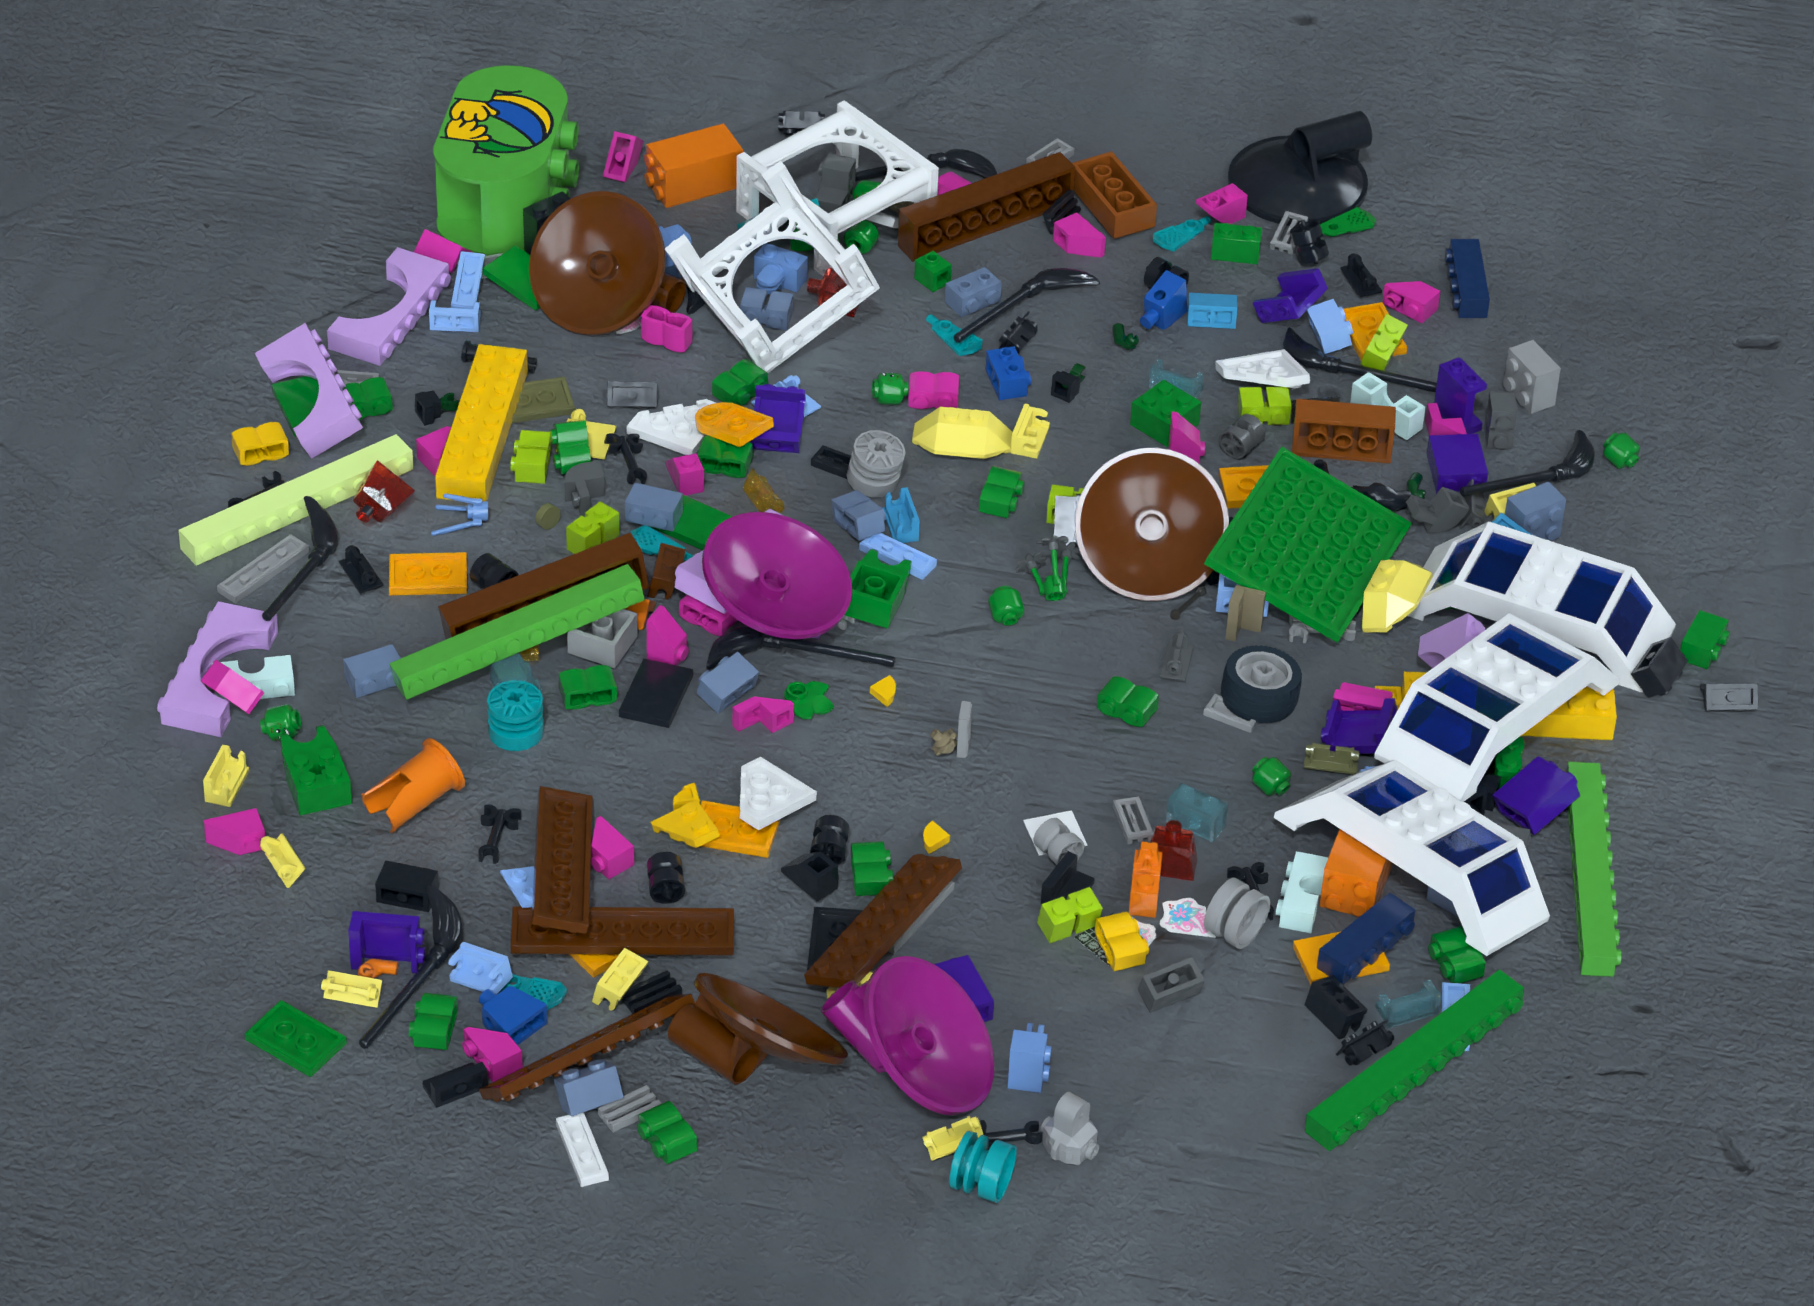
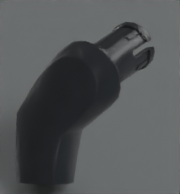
M1372 483L1370 486L1353 485L1352 487L1392 512L1408 507L1406 501L1411 496L1409 490L1394 491L1381 483Z

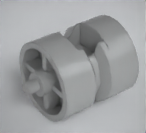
M1051 818L1045 821L1037 829L1033 838L1034 844L1042 852L1048 853V857L1056 865H1058L1068 851L1078 855V860L1085 847L1084 842L1076 834L1070 833L1068 827L1058 818Z

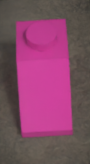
M614 131L603 177L626 182L638 164L643 140L637 136Z
M1172 412L1168 450L1179 452L1200 463V456H1205V441H1200V431L1179 413Z
M697 453L665 461L677 492L683 493L685 496L704 492V468Z
M659 605L647 619V659L677 666L680 661L686 659L689 652L687 634L666 608Z
M256 808L203 820L206 843L238 855L262 850L260 848V841L265 837V830Z
M602 816L596 818L591 845V864L595 871L601 872L609 880L634 866V846Z

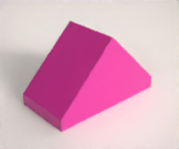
M449 426L416 439L417 459L434 476H436L451 430Z

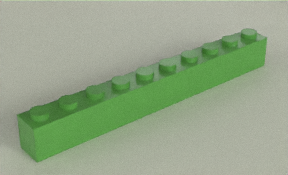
M626 564L389 663L394 682L406 700L645 600L640 579L631 567Z
M1568 762L1567 771L1572 773L1577 779V788L1580 796L1567 807L1581 975L1614 977L1615 967L1621 964V949H1616V945H1619V929H1615L1614 926L1617 925L1618 911L1613 909L1616 903V890L1611 889V886L1614 884V870H1609V867L1612 866L1613 855L1612 850H1608L1611 843V832L1606 831V828L1609 826V812H1604V809L1607 808V793H1603L1606 785V776L1601 774L1600 763Z

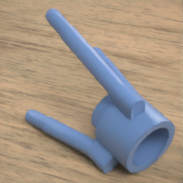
M445 493L443 495L444 498L470 504H467V506L436 505L435 508L438 510L467 511V519H472V521L432 531L431 535L436 536L472 526H482V521H488V501H482V498H469Z

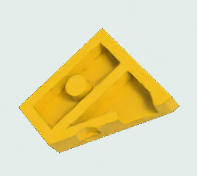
M697 799L650 822L654 832L664 831L669 833L671 839L683 841L686 845L694 848L720 837L717 827Z

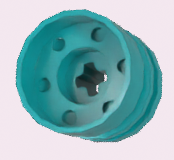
M518 680L502 682L495 686L489 692L487 698L488 734L490 740L497 747L508 751L527 750L537 745L542 739L544 732V718L542 715L543 697L541 691L531 683Z
M967 1131L963 1135L953 1156L949 1176L950 1188L960 1190L963 1186L964 1193L969 1194L978 1183L977 1193L979 1198L999 1203L1008 1188L1013 1174L1017 1147L1001 1140H995L988 1150V1136L981 1135L978 1138L976 1132Z

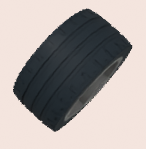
M1255 645L1238 649L1230 655L1224 668L1221 683L1223 703L1233 714L1249 721L1253 719L1256 723L1281 721L1290 716L1297 705L1302 684L1300 666L1293 657L1277 648Z

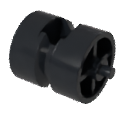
M1301 220V224L1294 226L1290 230L1294 245L1299 246L1296 249L1297 256L1301 264L1314 262V265L1319 263V260L1329 255L1325 240L1320 238L1323 235L1321 225L1316 220L1307 222Z
M1161 257L1154 258L1146 267L1144 274L1145 285L1152 288L1167 270L1185 279L1187 289L1189 272L1177 265L1173 266L1171 262Z
M485 553L477 558L470 570V580L483 589L519 575L516 570L490 553Z
M824 815L818 818L814 826V838L811 843L810 853L821 851L835 864H841L845 858L846 842L848 841L850 830L847 821L836 815Z
M659 852L651 856L647 861L651 898L661 904L679 901L685 894L681 858L672 852Z

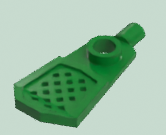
M1356 207L1320 225L1323 235L1335 237L1347 232L1354 233L1374 228L1376 219L1371 213Z

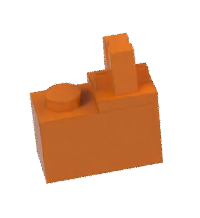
M1141 841L1139 850L1135 849L1129 905L1130 915L1156 918L1162 852L1158 851V843Z

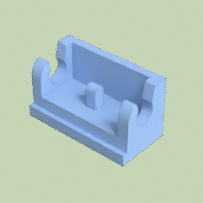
M431 300L429 308L430 330L479 332L481 318L480 302H475L474 309L436 307V300Z
M466 942L460 944V948L452 955L448 962L452 966L458 962L457 967L449 975L451 982L481 992L490 989L497 995L513 978L508 956Z

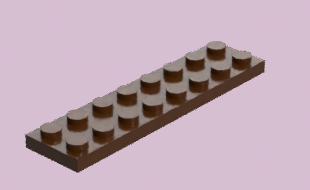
M544 786L539 787L532 902L533 925L566 930L571 933H587L589 926L592 795Z
M924 854L913 855L896 873L893 880L883 887L804 974L806 984L840 988L849 981H855L858 985L962 869L960 859L948 858L946 856H925Z
M513 906L511 954H620L626 948L637 955H734V908L589 907V926L587 933L582 934L533 925L532 907L522 908L521 906Z
M691 993L671 995L480 1088V1094L483 1099H494V1102L503 1099L505 1101L514 1099L521 1095L519 1090L527 1087L533 1089L544 1084L543 1078L551 1075L553 1077L560 1076L564 1071L569 1070L568 1066L576 1063L577 1065H582L593 1059L592 1054L600 1051L601 1054L617 1048V1042L623 1040L628 1042L641 1036L639 1031L647 1028L653 1030L664 1025V1019L674 1018L678 1011L689 1003L695 1004Z

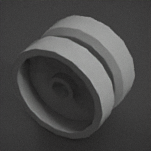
M1231 878L1213 896L1204 917V927L1215 936H1224L1227 943L1242 949L1248 946L1262 929L1270 910L1271 901L1269 896L1255 889L1250 890L1248 884L1237 878Z

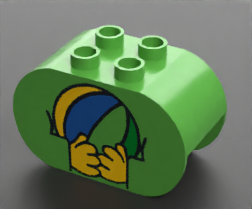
M494 66L475 71L458 83L433 148L436 171L437 231L440 236L473 251V253L485 254V256L505 253L515 245L524 251L523 208L562 191L570 197L569 189L565 187L575 188L577 186L579 160L569 159V150L576 149L579 124L578 122L568 121L567 93L562 84L554 77L529 67Z

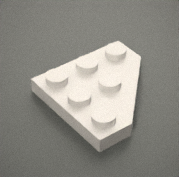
M1285 349L1215 361L1216 371L1226 379L1288 388H1299L1303 384L1310 383V374Z
M704 399L696 401V405L687 407L677 404L663 407V411L649 413V410L638 412L627 425V434H639L640 439L684 455L695 454L699 450L704 436H708L697 430L695 414L702 407L716 402Z
M762 757L741 766L740 819L757 830L816 801L817 791Z

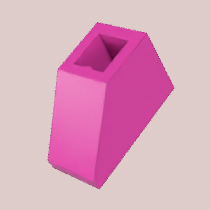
M1232 183L1196 199V204L1220 222L1232 224L1246 217L1248 195Z
M1078 213L1054 222L1053 241L1066 253L1093 257L1104 256L1106 237Z
M1421 281L1387 283L1384 285L1382 302L1385 306L1423 323L1438 310L1440 290Z
M473 1027L464 1029L462 1047L465 1054L469 1058L472 1057L476 1063L483 1062L487 1068V1077L492 1082L523 1068L522 1050L508 1033Z

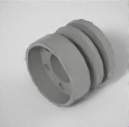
M870 430L861 433L855 439L847 471L848 483L854 490H858L868 497H884L888 492L892 493L897 488L906 453L904 445L899 438L885 431Z

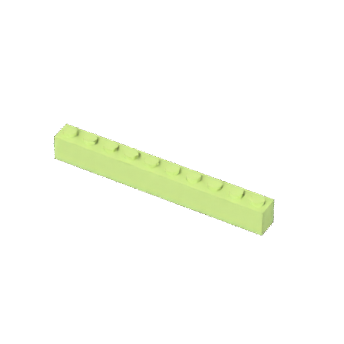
M395 434L179 529L180 549L197 566L309 516L304 496L314 498L325 509L363 492L364 487H375L413 470V452Z

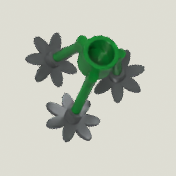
M1065 536L1043 537L1036 541V544L1048 545V549L1051 551L1053 575L1047 576L1044 584L1037 571L1041 567L1039 563L1047 559L1045 556H1042V552L1039 551L1033 556L1027 553L1026 559H1020L1016 562L1018 565L1016 572L1023 569L1025 573L1031 572L1039 587V594L1045 595L1048 601H1058L1065 597V594H1067L1068 562L1071 560V557L1080 559L1078 554L1080 553L1079 547H1075L1076 543L1074 541L1069 543L1068 537ZM1057 557H1061L1063 560L1061 577L1058 575Z

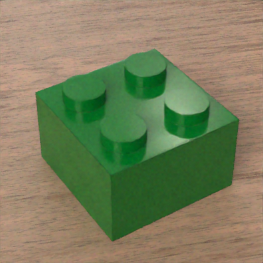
M1163 379L1132 402L1130 425L1164 446L1169 447L1171 413H1179L1196 427L1200 423L1201 401Z

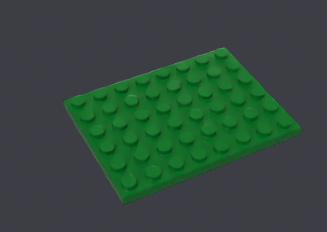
M1281 446L1206 558L1204 564L1240 586L1264 591L1267 602L1338 643L1362 605L1364 591L1380 561L1390 560L1412 523Z

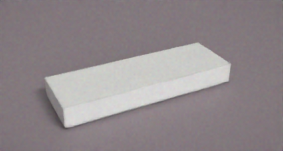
M584 1112L574 1116L566 1115L556 1118V1126L580 1186L583 1187L608 1181L609 1173Z

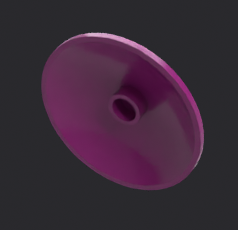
M768 512L743 513L720 523L712 531L704 546L702 569L710 591L727 612L750 628L767 635L786 639L811 638L835 627L848 610L852 597V582L844 560L827 539L804 523L787 516Z
M911 956L892 958L880 965L868 981L860 986L855 981L847 982L837 989L823 1004L821 1013L877 1073L887 1072L910 1098L923 1107L940 1114L960 1115L979 1106L989 1094L994 1078V1054L989 1033L978 1009L968 994L950 975L938 966L921 958Z

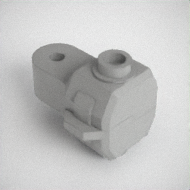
M1066 1092L1060 1098L1056 1105L1054 1116H1048L1042 1123V1143L1048 1154L1051 1155L1050 1158L1060 1160L1066 1164L1080 1165L1084 1160H1092L1099 1151V1145L1097 1144L1098 1131L1092 1121L1089 1120L1090 1103L1071 1092Z

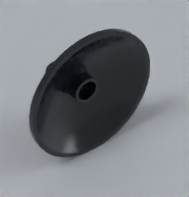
M1356 111L1297 127L1288 136H1276L1254 142L1242 149L1233 158L1228 171V185L1233 183L1248 195L1246 210L1262 219L1280 224L1285 212L1288 211L1307 216L1308 221L1316 220L1322 224L1356 207H1360L1365 200L1368 178L1364 167L1358 161L1359 149L1371 145L1372 129L1370 122L1362 111ZM1292 218L1289 219L1287 226H1290Z

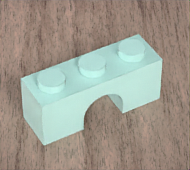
M1369 372L1352 384L1350 403L1396 407L1395 433L1400 437L1408 440L1423 429L1424 405L1407 395L1393 403L1387 395V383Z
M291 655L265 657V666L257 673L241 671L238 666V660L221 662L262 690L264 694L260 699L295 696ZM214 691V695L227 700L222 695Z
M1296 851L1294 862H1288L1286 877L1289 878V881H1283L1281 896L1284 897V900L1279 899L1276 908V915L1280 916L1279 927L1312 933L1317 913L1318 897L1322 891L1324 868L1328 857Z

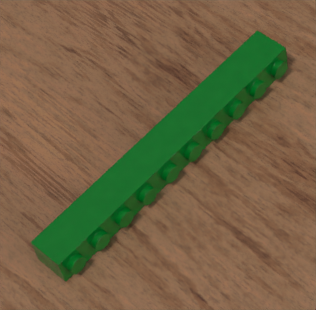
M1499 969L1306 1114L1305 1133L1329 1152L1336 1146L1343 1145L1357 1130H1363L1369 1121L1377 1115L1384 1114L1390 1105L1397 1100L1401 1101L1410 1090L1416 1086H1421L1435 1071H1441L1447 1062L1454 1057L1462 1055L1469 1045L1479 1042L1488 1031L1499 1027L1509 1015L1516 1014L1523 1006L1524 987Z

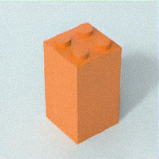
M724 123L646 144V154L644 155V161L647 166V173L644 174L646 185L652 188L656 199L660 200L665 208L734 190L737 188V155L743 153V148Z
M1366 807L1378 816L1387 813L1384 811ZM1339 829L1324 868L1320 907L1360 917L1380 901L1393 863Z

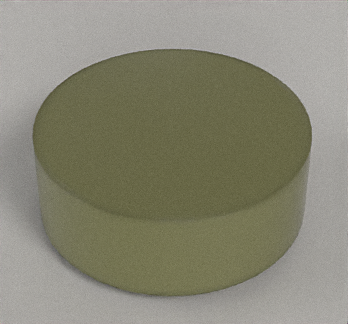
M546 503L537 511L535 520L538 526L545 530H550L558 523L561 513L558 507L551 503Z

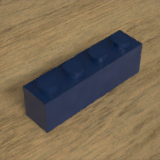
M1450 239V247L1445 249V262L1449 263L1447 268L1448 278H1452L1450 280V292L1454 293L1453 308H1457L1458 318H1487L1490 298L1479 239Z
M1389 893L1319 949L1317 968L1328 976L1333 975L1342 985L1349 979L1356 978L1364 967L1368 964H1373L1380 954L1385 950L1392 949L1401 937L1407 936L1412 932L1415 926V909L1392 893Z

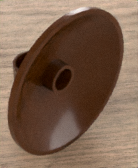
M595 191L578 195L566 201L545 220L532 246L529 275L531 287L539 306L553 322L577 334L596 336L616 332L637 320L650 305L665 308L670 313H676L686 293V283L684 280L664 272L666 262L665 246L662 234L654 218L642 205L619 193Z
M1142 448L1128 451L1105 463L1094 473L1083 489L1075 517L1077 544L1083 560L1093 575L1114 592L1141 601H1163L1176 598L1188 593L1204 582L1214 571L1205 565L1204 562L1229 525L1228 510L1224 496L1208 471L1188 456L1162 448Z
M700 973L697 975L694 986L700 992L696 1003H689L682 1007L673 1018L668 1029L669 1041L735 1085L744 1082L768 1055L792 1062L806 1064L829 1063L836 1065L843 1064L848 1056L846 1049L839 1041L800 1013L755 989L710 973Z

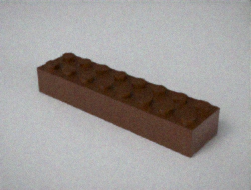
M1061 152L901 208L899 209L898 247L914 262L931 251L939 253L1042 216L1067 190H1074L1075 166Z
M630 532L440 605L438 608L445 639H449L626 564L631 567L640 579L642 590L648 589L649 584L643 552Z

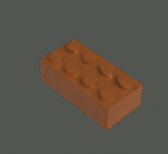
M1112 151L1072 163L1075 166V193L1113 239L1155 227L1156 202Z
M1296 399L1292 453L1302 457L1391 464L1396 407Z

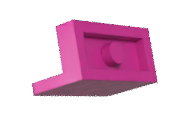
M424 229L414 253L449 263V273H453L461 251L472 253L473 251Z
M1343 682L1340 690H1335L1333 700H1339L1343 711L1381 710L1384 699L1392 698L1393 695L1391 691Z

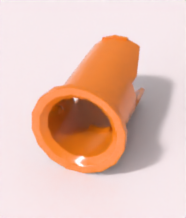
M427 738L422 743L423 750L362 794V801L369 814L387 809L385 813L392 825L391 833L395 832L396 829L451 788L460 791L465 787V779L459 765L449 751L435 739Z

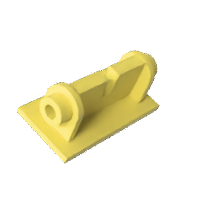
M282 833L277 839L269 836L263 837L260 841V848L265 852V855L285 886L290 888L306 868Z
M328 970L327 979H323L321 990H324L323 998L378 1008L382 980Z
M969 1115L963 1120L952 1123V1128L947 1129L945 1126L932 1132L928 1131L927 1135L922 1138L925 1146L928 1148L931 1160L933 1161L954 1153L967 1131L976 1132L978 1138L983 1135L979 1119L976 1116L971 1118Z

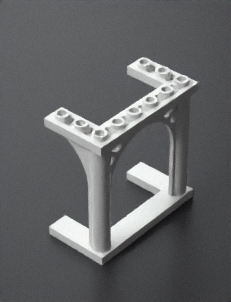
M845 100L837 104V112L769 148L751 157L745 152L737 155L736 212L748 220L759 215V191L773 202H776L761 175L781 161L783 163L814 146L825 143H833L835 145L836 155L856 159V168H858L859 145L877 153L887 166V175L884 181L872 191L830 213L825 212L802 195L809 209L837 240L838 233L895 203L911 201L915 204L937 196L939 167ZM898 167H899V168H901L903 171H902V172H901V171H896V170H894V168H898ZM814 248V270L829 281L836 278L837 273Z
M781 161L761 175L776 202L765 208L754 219L745 223L742 228L728 236L721 244L707 252L701 259L684 234L665 248V251L692 292L696 291L745 348L754 364L768 373L880 289L858 248L852 244L846 250L809 209L786 166ZM789 220L788 228L783 232H779L778 228ZM796 227L800 230L798 232H793ZM778 239L801 240L814 247L847 286L771 343L760 323L756 319L750 321L737 306L732 292L733 279L741 262L759 246ZM723 269L729 270L726 276L715 277ZM726 283V286L723 289H721L720 285Z

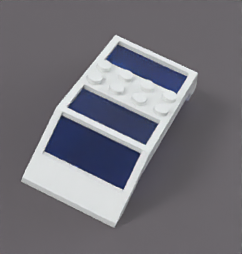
M1492 522L1484 523L1434 548L1423 567L1432 573L1433 578L1417 608L1408 615L1423 621L1426 615L1450 606L1494 621H1498L1510 613L1574 647L1597 654L1612 673L1620 679L1618 685L1639 692L1643 691L1632 677V671L1652 643L1671 637L1676 628V623L1635 568Z
M1508 613L1412 683L1375 751L1374 758L1383 763L1396 760L1437 787L1445 789L1459 801L1464 802L1476 793L1478 784L1498 752L1586 686L1604 696L1619 684L1620 679L1595 657Z
M1396 760L1340 779L1276 811L1274 814L1275 819L1294 831L1311 821L1324 818L1450 899L1466 933L1465 942L1486 956L1549 920L1550 915L1524 842L1472 809L1467 803L1459 801L1445 789L1437 787Z

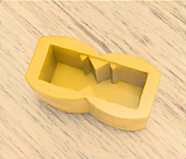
M278 422L264 423L256 428L244 427L231 433L232 447L240 465H254L263 460H278L289 455L288 439L281 424Z
M1127 911L1096 918L1095 934L1113 971L1145 964L1146 955L1149 954V946L1147 940L1141 938L1138 922L1135 918L1132 919Z

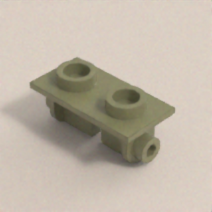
M1312 742V745H1306L1304 768L1357 774L1359 751L1354 750L1355 747L1336 746L1335 751H1330L1331 745L1315 744L1314 742Z

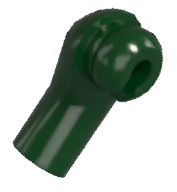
M1121 323L1113 325L1112 331L1115 344L1127 350L1135 349L1139 343L1138 336L1135 335L1133 337V333H1129L1126 336L1124 325Z
M1414 472L1407 481V489L1411 495L1425 499V490L1419 489L1423 476L1419 472Z

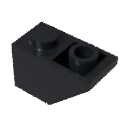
M821 851L801 855L781 868V872L816 901L838 889V865Z

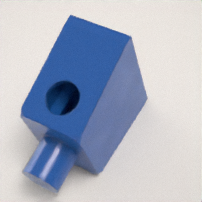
M1167 270L1162 274L1145 295V314L1140 318L1142 326L1150 329L1154 325L1165 330L1187 312L1185 279Z
M513 986L507 987L497 995L490 989H486L479 997V1003L483 1005L482 1023L487 1030L508 1033L517 1045L547 1024V1004Z

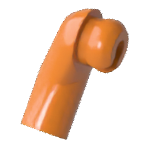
M372 958L359 967L358 975L369 978H376L381 974L397 975L399 963L397 961Z

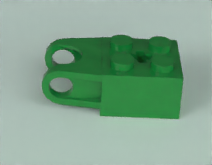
M870 549L864 558L857 562L850 576L852 597L845 616L889 628L904 598L912 561L905 559L897 565H887L879 561L877 557L878 550Z
M323 725L316 726V737L309 742H296L287 733L280 734L286 781L299 816L352 804L349 776L337 745Z

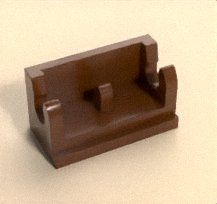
M664 543L660 544L647 597L655 598L658 590L663 589L666 591L665 599L671 598L676 581L675 571L678 565L683 563L686 549Z

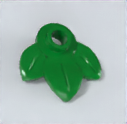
M811 681L807 684L793 682L788 685L784 692V699L794 703V714L802 719L810 720L814 714H826L834 709L833 703L824 696L829 688L828 684Z

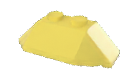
M939 407L915 423L912 443L920 445L923 449L933 454L985 459L1001 453H1010L1013 432L990 411Z
M1381 560L1364 591L1363 632H1388L1393 628V624L1403 620L1413 612L1433 578L1432 573L1420 565L1408 561Z

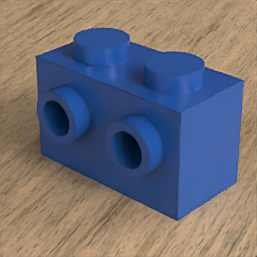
M1015 346L986 351L985 370L998 400L1027 396L1028 386L1031 385V377L1029 371H1025L1023 357L1018 355Z

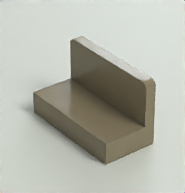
M1239 585L1235 586L1229 601L1225 639L1236 641L1241 628L1261 632L1266 595L1264 591Z

